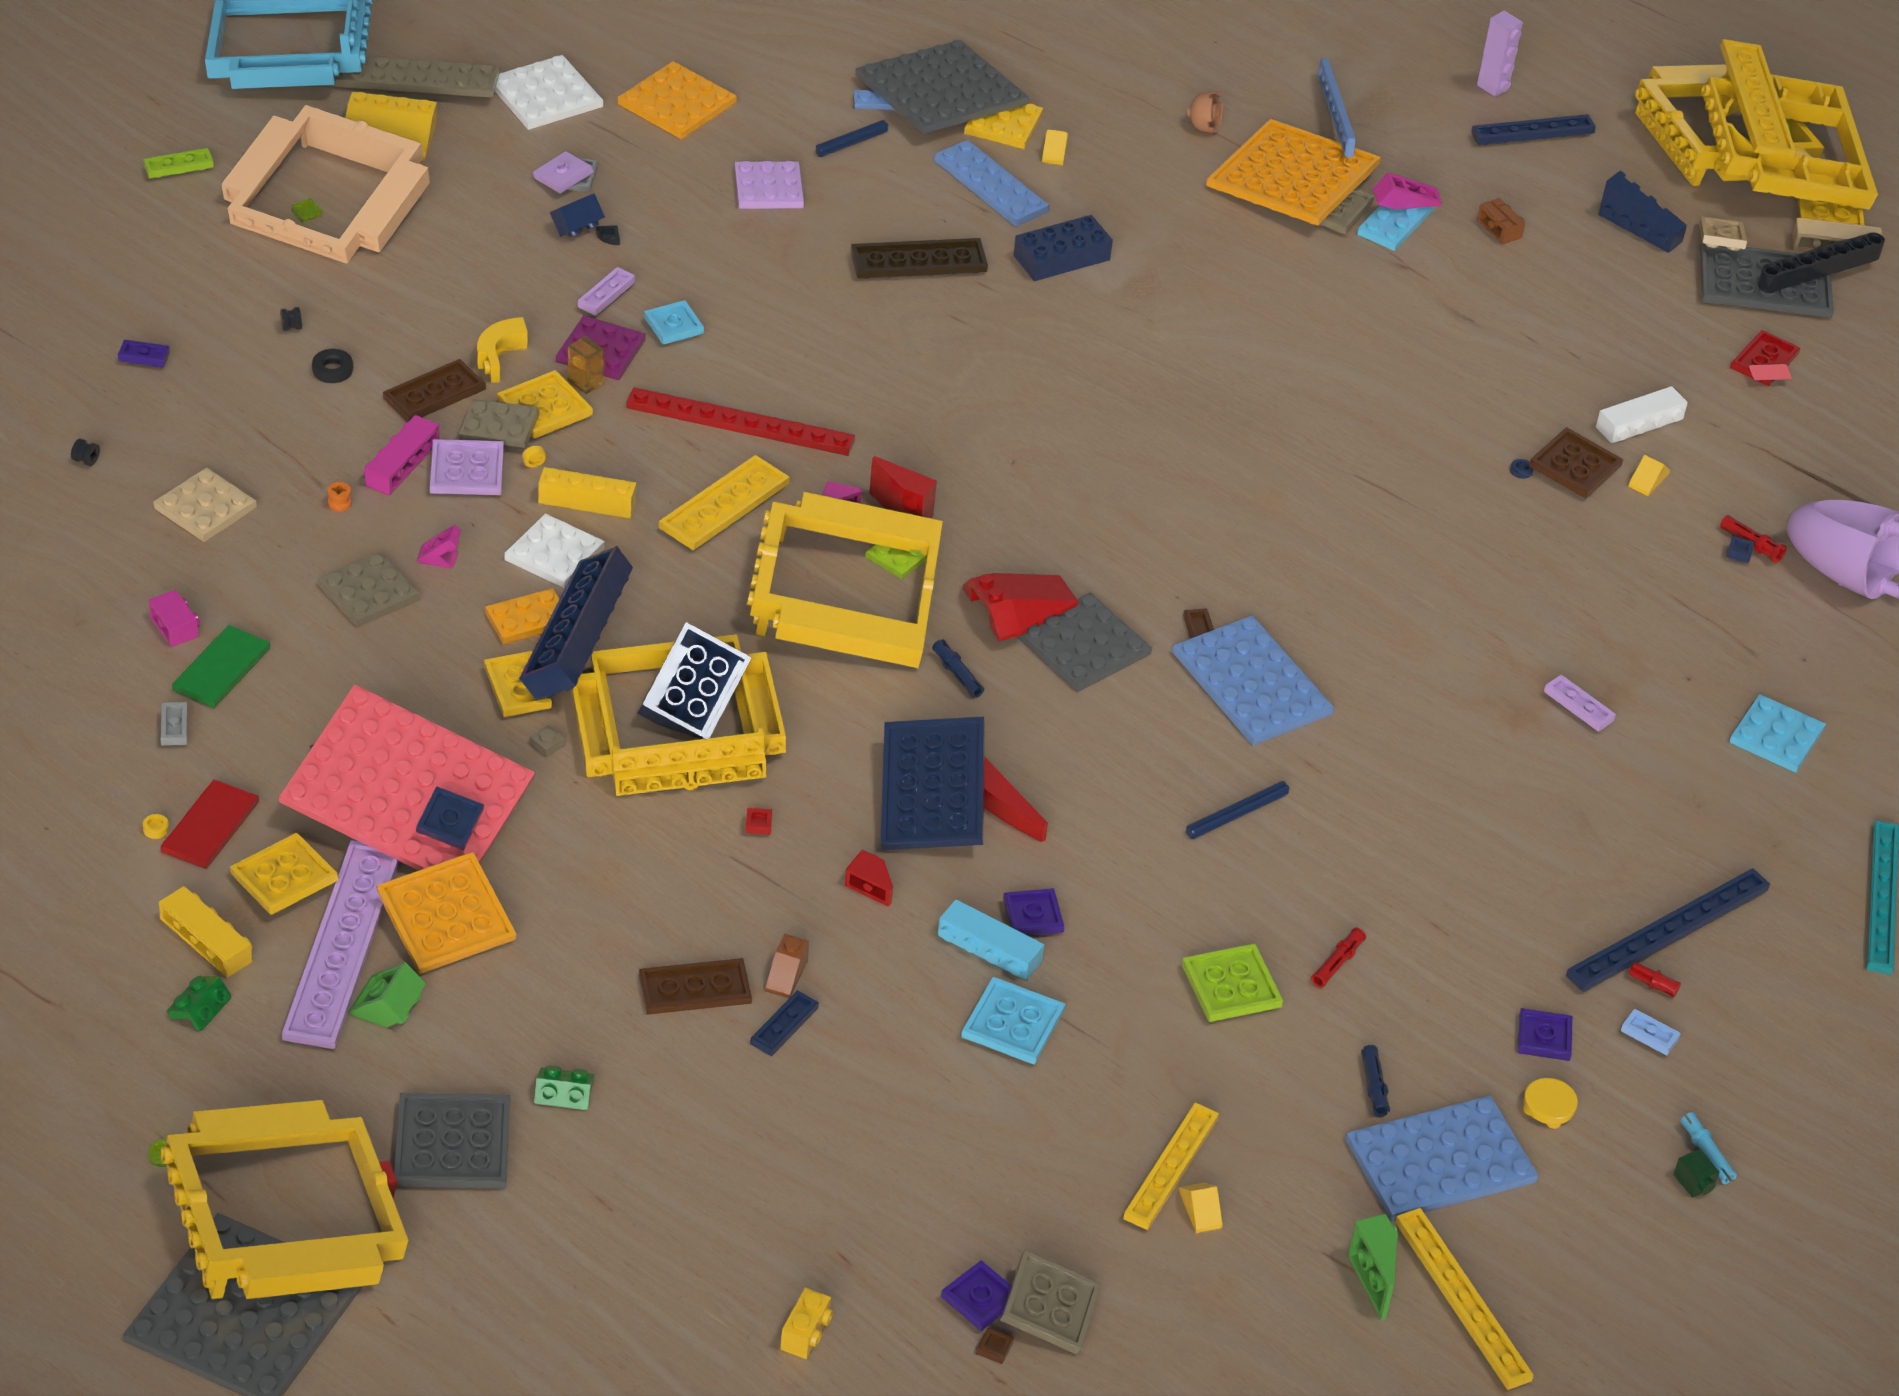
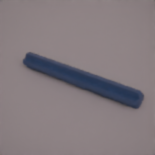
M1280 781L1191 823L1186 827V834L1191 839H1195L1287 795L1290 789L1289 785L1285 781Z

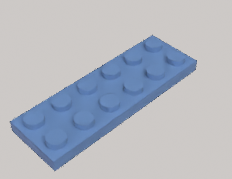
M968 139L935 153V162L1015 227L1049 212V204Z

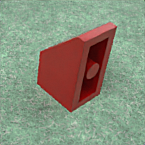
M862 849L846 868L845 886L889 907L892 903L893 884L885 861Z

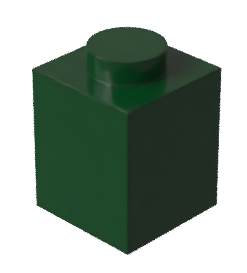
M1699 1149L1680 1157L1673 1175L1693 1198L1713 1191L1716 1187L1719 1170L1704 1152Z

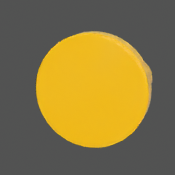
M1540 1078L1527 1086L1523 1099V1111L1534 1119L1546 1123L1549 1128L1557 1129L1562 1123L1569 1121L1574 1116L1578 1105L1577 1095L1568 1084L1561 1080Z

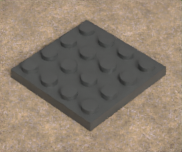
M1091 592L1078 598L1079 605L1057 617L1051 615L1044 619V624L1040 626L1034 624L1027 628V633L1017 636L1021 642L1076 692L1151 655L1152 647Z
M400 1093L394 1169L397 1179L396 1187L506 1188L510 1095Z

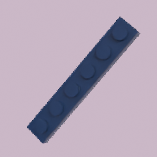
M1589 114L1475 125L1472 126L1471 133L1478 145L1593 134L1595 133L1596 126Z

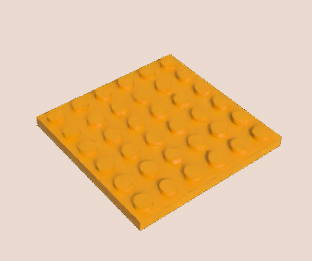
M1270 119L1207 178V186L1318 226L1380 165L1381 157L1354 148L1353 157H1346L1340 142Z

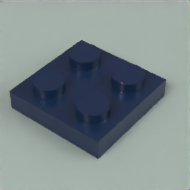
M436 786L417 824L416 832L465 850L484 810V804Z

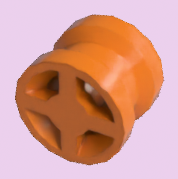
M345 482L330 484L327 488L329 508L338 512L349 509L352 505L350 497L351 487Z

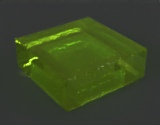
M311 198L291 205L292 212L303 223L322 216V209Z

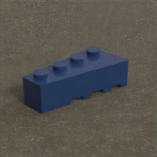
M1620 170L1606 181L1598 215L1668 253L1683 242L1687 225L1667 208L1662 209L1654 197L1645 195L1639 190L1641 187L1635 182L1631 183L1625 178L1626 174Z

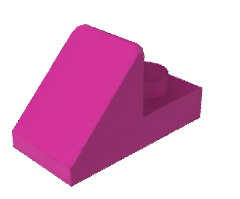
M454 524L422 544L417 561L421 564L453 568L458 556L455 548L459 544L458 539L461 530Z

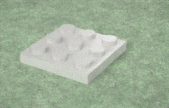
M545 513L505 552V561L565 588L579 560L600 553L605 548V541Z

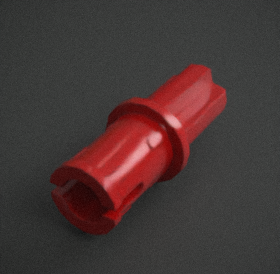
M1637 962L1633 963L1629 970L1631 977L1650 985V989H1658L1673 998L1681 986L1680 982L1661 974L1660 970L1656 972Z

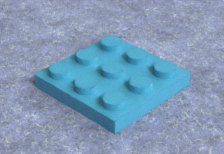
M1759 694L1731 735L1729 743L1796 773L1823 733L1826 723Z
M992 977L964 1026L961 1037L1035 1065L1062 1017L1066 1004Z

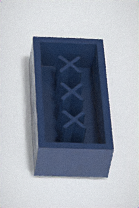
M1092 215L1016 235L1013 256L1033 281H1038L1109 261L1113 239Z

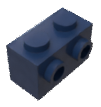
M595 193L550 212L560 237L568 234L569 238L581 233L580 228L586 226L587 230L598 226V220L605 218Z

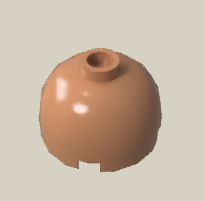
M1219 91L1202 92L1188 106V118H1191L1192 124L1201 132L1218 133L1217 125L1222 126L1223 102H1219L1218 97H1222Z

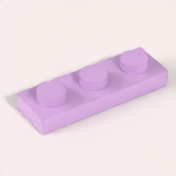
M619 267L615 268L578 300V308L595 316L598 315L635 283V275Z
M1563 675L1558 676L1545 685L1544 692L1598 732L1614 722L1616 717L1614 712Z

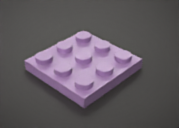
M735 162L734 171L739 209L803 208L804 199L799 162Z
M433 439L430 493L501 495L504 441Z

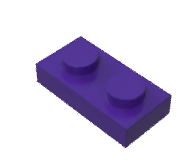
M124 340L118 353V360L121 362L164 367L170 354V348L167 345Z

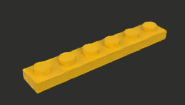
M1196 1102L1194 1103L1124 1212V1220L1149 1230L1218 1121V1112Z

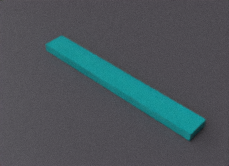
M1875 820L1872 835L1866 970L1892 975L1895 949L1899 825Z

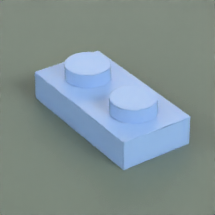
M1636 1009L1632 1011L1621 1028V1032L1665 1055L1669 1054L1681 1035L1680 1032Z

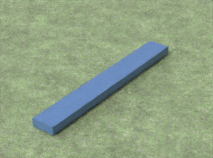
M1321 59L1318 78L1344 155L1346 157H1353L1356 138L1329 60Z

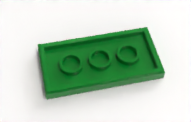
M228 625L172 683V690L215 708L270 650V642Z

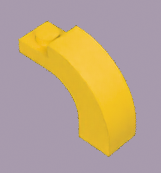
M523 317L499 321L485 329L478 339L477 368L484 369V373L489 374L491 383L500 382V363L498 359L500 355L508 351L527 349L528 331Z

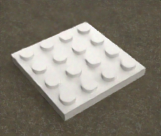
M563 55L500 73L495 88L496 94L528 130L603 107V99Z

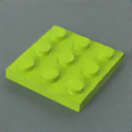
M1255 943L1182 958L1181 965L1208 1022L1282 1008L1283 999Z

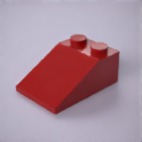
M874 456L871 465L869 494L885 509L932 518L934 515L937 480Z

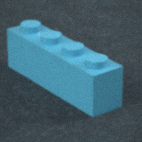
M955 900L939 918L938 936L1010 972L1014 976L1027 981L1042 963L1045 944L958 900Z

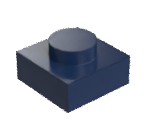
M1732 536L1726 557L1749 563L1755 542Z

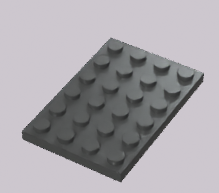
M1701 242L1702 302L1831 318L1834 312L1831 275L1775 292H1764L1759 289L1758 281L1763 265L1799 253L1746 247V249L1740 248V250L1734 251L1726 246L1708 247L1705 243Z

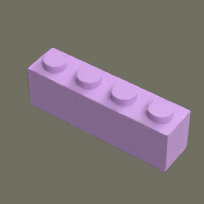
M1505 10L1490 19L1477 82L1479 87L1495 97L1509 90L1511 86L1510 81L1515 67L1514 62L1518 52L1519 38L1522 34L1523 22Z

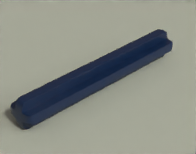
M881 120L816 145V154L822 157L888 131V123L885 120Z

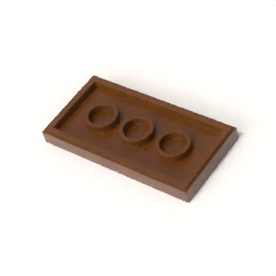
M458 359L384 391L383 399L409 422L415 415L422 418L486 390V383L461 359Z
M743 958L639 969V979L647 1015L752 1004V995Z

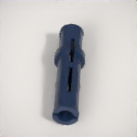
M944 639L936 641L932 646V650L940 657L945 669L950 670L972 698L981 696L984 692V687L963 664L961 656L954 652Z
M1367 1045L1361 1050L1368 1081L1367 1095L1371 1098L1374 1115L1381 1117L1390 1112L1387 1099L1388 1086L1383 1080L1378 1048L1375 1045Z

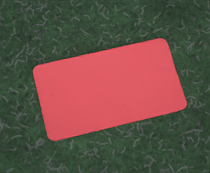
M1786 364L1749 366L1754 380L1792 379Z

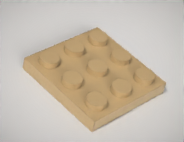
M207 467L154 501V509L202 542L207 541L257 508L255 499Z

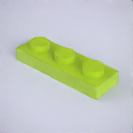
M208 148L143 159L149 179L214 168V162Z

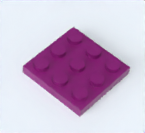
M582 316L557 353L556 362L620 380L645 342L646 333L592 317Z

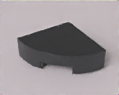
M618 225L596 226V235L601 241L611 245H620Z

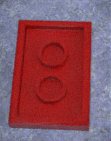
M1761 330L1731 362L1730 368L1754 379L1749 368L1750 365L1786 364L1788 366L1799 354L1800 348ZM1775 380L1756 381L1761 382L1767 386H1770Z

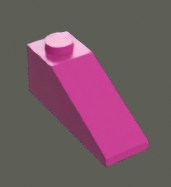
M1389 172L1373 188L1377 204L1394 210L1435 207L1442 204L1436 187Z

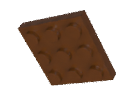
M1566 427L1530 459L1529 467L1586 499L1622 466L1623 459Z

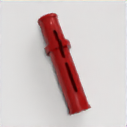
M1353 928L1344 940H1340L1336 944L1335 951L1311 976L1312 982L1317 987L1323 988L1346 960L1351 959L1355 955L1356 949L1366 940L1365 932L1360 928Z

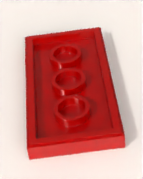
M213 779L162 843L161 852L207 869L258 804L259 796Z

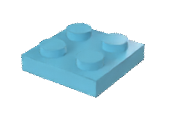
M685 300L644 311V319L663 345L704 334V326Z

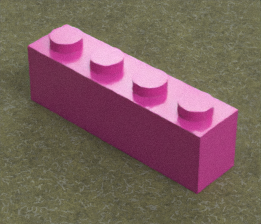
M416 415L409 422H406L399 433L394 435L390 442L383 449L379 450L377 456L366 464L364 468L365 486L390 496L432 451L433 439H439V424Z

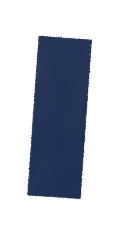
M797 990L751 1037L750 1044L773 1056L818 1009L819 1002Z

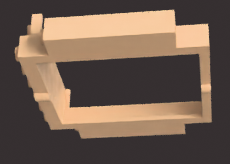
M308 105L304 106L293 122L273 116L222 183L224 200L232 202L228 207L230 224L346 264L360 246L380 253L430 183L428 167L420 164L423 160L421 143L370 127L364 121H352ZM300 137L303 148L311 146L388 172L340 239L302 227L290 219L282 220L247 208Z

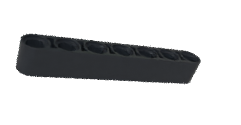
M1867 233L1767 263L1762 267L1758 287L1764 292H1775L1877 261L1881 256L1885 238L1879 233Z

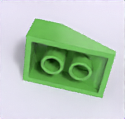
M1386 1214L1355 1221L1347 1255L1381 1320L1387 1317L1395 1285L1396 1246L1398 1239L1397 1228L1393 1223H1390Z

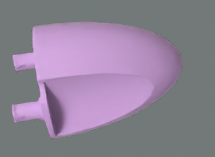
M1821 500L1804 504L1791 513L1787 521L1788 536L1799 554L1815 569L1843 587L1867 598L1876 599L1881 595L1888 594L1899 599V584L1892 581L1893 577L1899 573L1898 511L1857 501Z

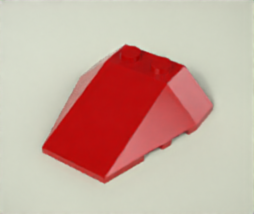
M991 573L971 578L963 584V590L971 602L981 600L989 611L990 629L998 641L1021 636L1027 633V628L1032 625L1040 626L1044 624V619L1051 615L1057 617L1079 605L1077 598L1060 575Z

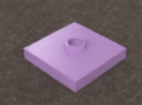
M565 151L532 173L536 180L561 194L591 175L593 168L591 165Z

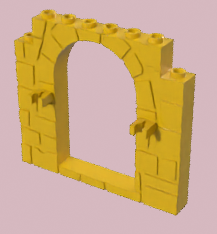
M1728 70L1722 78L1709 77L1707 83L1702 87L1701 95L1705 101V109L1709 112V122L1713 129V136L1716 137L1717 150L1720 151L1721 163L1725 173L1748 177L1753 191L1770 192L1776 195L1794 196L1800 199L1819 200L1870 210L1878 192L1843 86L1771 74L1785 119L1836 127L1847 160L1845 163L1808 157L1807 155L1795 154L1794 158L1755 153L1751 141L1742 136L1732 123L1726 122L1727 115L1741 113Z

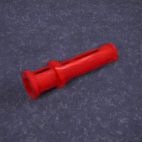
M1726 515L1721 521L1720 527L1738 538L1755 542V552L1768 556L1773 563L1780 562L1784 557L1787 547L1784 544L1779 545L1772 541L1769 535H1761L1729 515Z

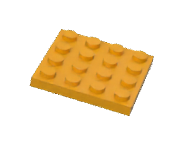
M675 61L670 62L618 96L619 105L681 140L737 103V95Z
M474 852L377 885L376 891L418 974L516 940L517 934Z

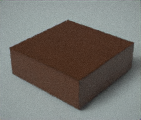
M987 1328L977 1347L976 1354L1003 1364L1013 1345L1014 1337Z

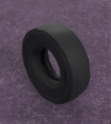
M340 349L320 351L313 357L312 361L314 376L325 383H339L347 380L352 375L354 368L352 357ZM328 363H338L341 365V367L336 369H328L324 367V365Z

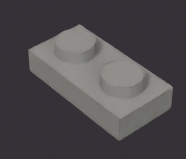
M187 702L162 703L161 746L187 745Z

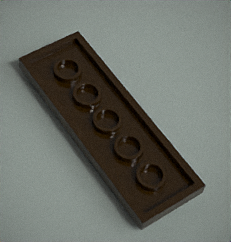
M980 238L851 244V254L857 279L987 272L988 269Z

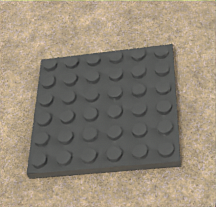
M954 40L951 43L936 45L932 48L921 49L914 53L902 54L899 57L884 59L877 63L866 64L856 68V76L922 134L1029 104V97L961 40Z
M217 1213L213 1218L223 1249L285 1243L220 1213ZM190 1247L124 1332L123 1337L124 1341L243 1396H283L363 1286L246 1299L243 1288L238 1287L237 1278H230L227 1280L223 1298L212 1299L209 1289L203 1285L202 1270L197 1269L195 1249Z

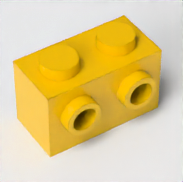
M806 1287L804 1288L782 1328L780 1350L807 1360L813 1347H817L819 1344L822 1330L825 1326L829 1325L832 1319L833 1310L830 1309V1296Z

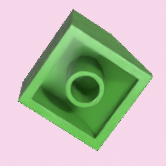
M406 962L371 975L348 1012L351 1016L383 1027L396 1023L402 1024L410 1016L409 1010L421 998V991L426 983Z

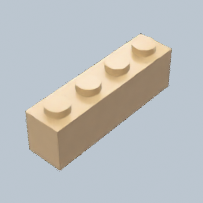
M1797 217L1792 233L1793 250L1810 251L1872 232L1882 235L1881 227Z

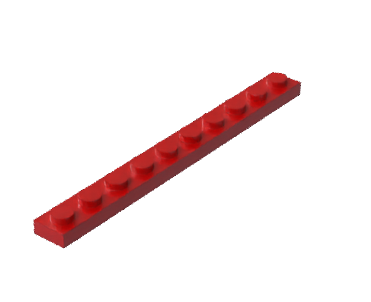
M633 387L627 400L628 409L849 456L855 439L854 434Z

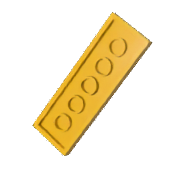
M754 455L659 521V528L694 551L786 487L790 482V477L757 455Z

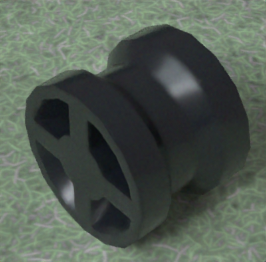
M294 307L292 310L280 309L283 331H288L290 328L302 329L299 307Z
M79 438L72 447L71 459L76 462L83 461L85 465L91 467L99 457L100 447L98 444H88L86 440Z

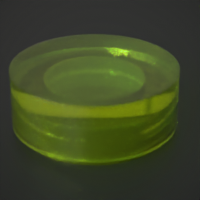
M165 1139L157 1140L149 1147V1160L157 1167H167L161 1160V1148L165 1147Z

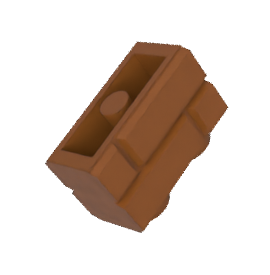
M1497 198L1491 200V202L1482 203L1479 206L1477 220L1502 244L1509 243L1511 240L1521 239L1525 227L1524 219L1518 216L1508 204Z

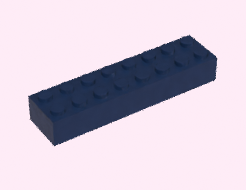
M618 546L579 560L519 678L535 700L544 697L550 698L557 692L569 691L577 685L581 672L585 669V664L592 655V650L600 639V634L606 626L607 620L615 608V603L621 596V591L629 580V575L633 569Z

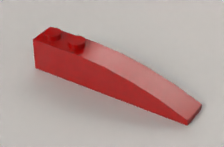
M984 756V808L1017 830L1040 842L1045 841L1048 822Z

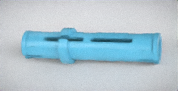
M1694 1112L1686 1114L1691 1120V1124L1683 1116L1680 1123L1692 1137L1691 1142L1693 1145L1699 1147L1719 1170L1718 1177L1722 1184L1731 1183L1725 1174L1726 1172L1732 1180H1735L1737 1173L1711 1139L1712 1134L1710 1131L1704 1129Z

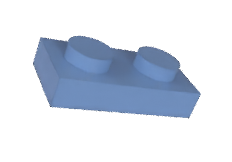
M854 90L853 92L854 109L895 110L874 91Z

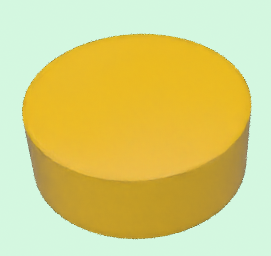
M531 446L522 453L524 464L530 468L541 466L547 459L544 448L541 446Z
M161 814L149 815L143 820V832L152 839L162 838L169 832V821Z

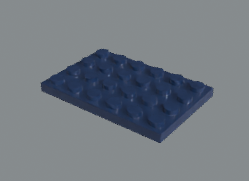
M984 717L884 723L882 850L983 845Z

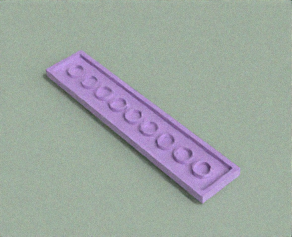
M350 841L338 875L339 880L335 883L284 1025L282 1040L330 1049L336 1048L384 908L376 891L377 885L394 879L400 862L398 859L392 858L359 841Z

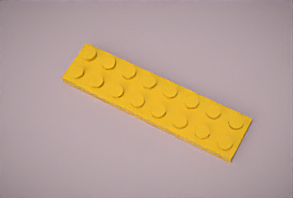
M1723 39L1720 48L1754 152L1794 158L1796 149L1761 45Z

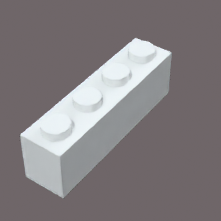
M1671 386L1600 410L1596 428L1612 444L1682 420L1688 402Z

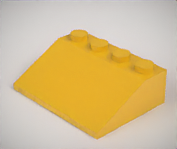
M352 92L345 118L357 122L364 121L370 127L421 143L422 161H425L437 125V102L406 97H392L382 94Z

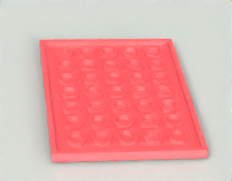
M354 684L279 796V802L419 871L474 852L478 862L481 863L534 779L535 772ZM436 786L484 804V810L465 850L416 832L417 824Z

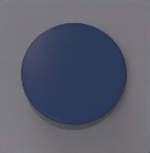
M1517 459L1511 463L1510 472L1517 478L1525 479L1532 476L1534 469L1529 467L1530 462L1528 460Z

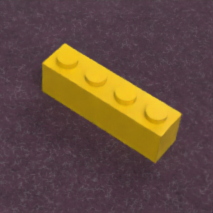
M544 467L539 480L538 503L631 519L636 505L637 483Z
M183 886L159 901L160 919L226 978L252 963L253 947L249 939L245 936L242 937L236 932L231 923L221 919L215 909L205 905L196 893H192Z

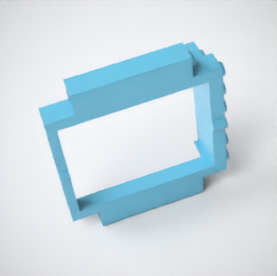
M215 0L205 57L208 78L230 77L232 89L335 85V77L339 76V73L362 72V64L366 63L365 52H367V41L369 40V18H371L373 2L372 0ZM347 11L344 34H340L342 52L220 57L227 16Z

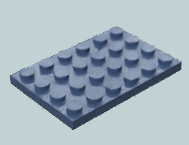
M1253 615L1173 645L1172 653L1252 746L1333 714L1334 707Z
M1491 1095L1346 1133L1345 1140L1390 1221L1396 1220L1398 1215L1421 1208L1423 1212H1428L1536 1183L1539 1176Z

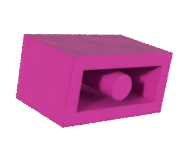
M176 590L148 599L150 618L171 647L199 637V617L195 612H191L187 600L184 597L181 598Z

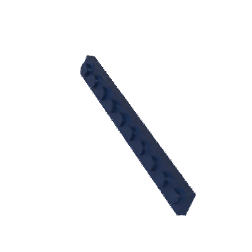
M1752 868L1570 967L1567 970L1566 976L1582 992H1585L1632 966L1633 963L1645 959L1768 891L1770 883Z

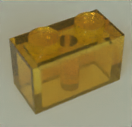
M586 336L568 346V381L585 394L603 385L604 349Z

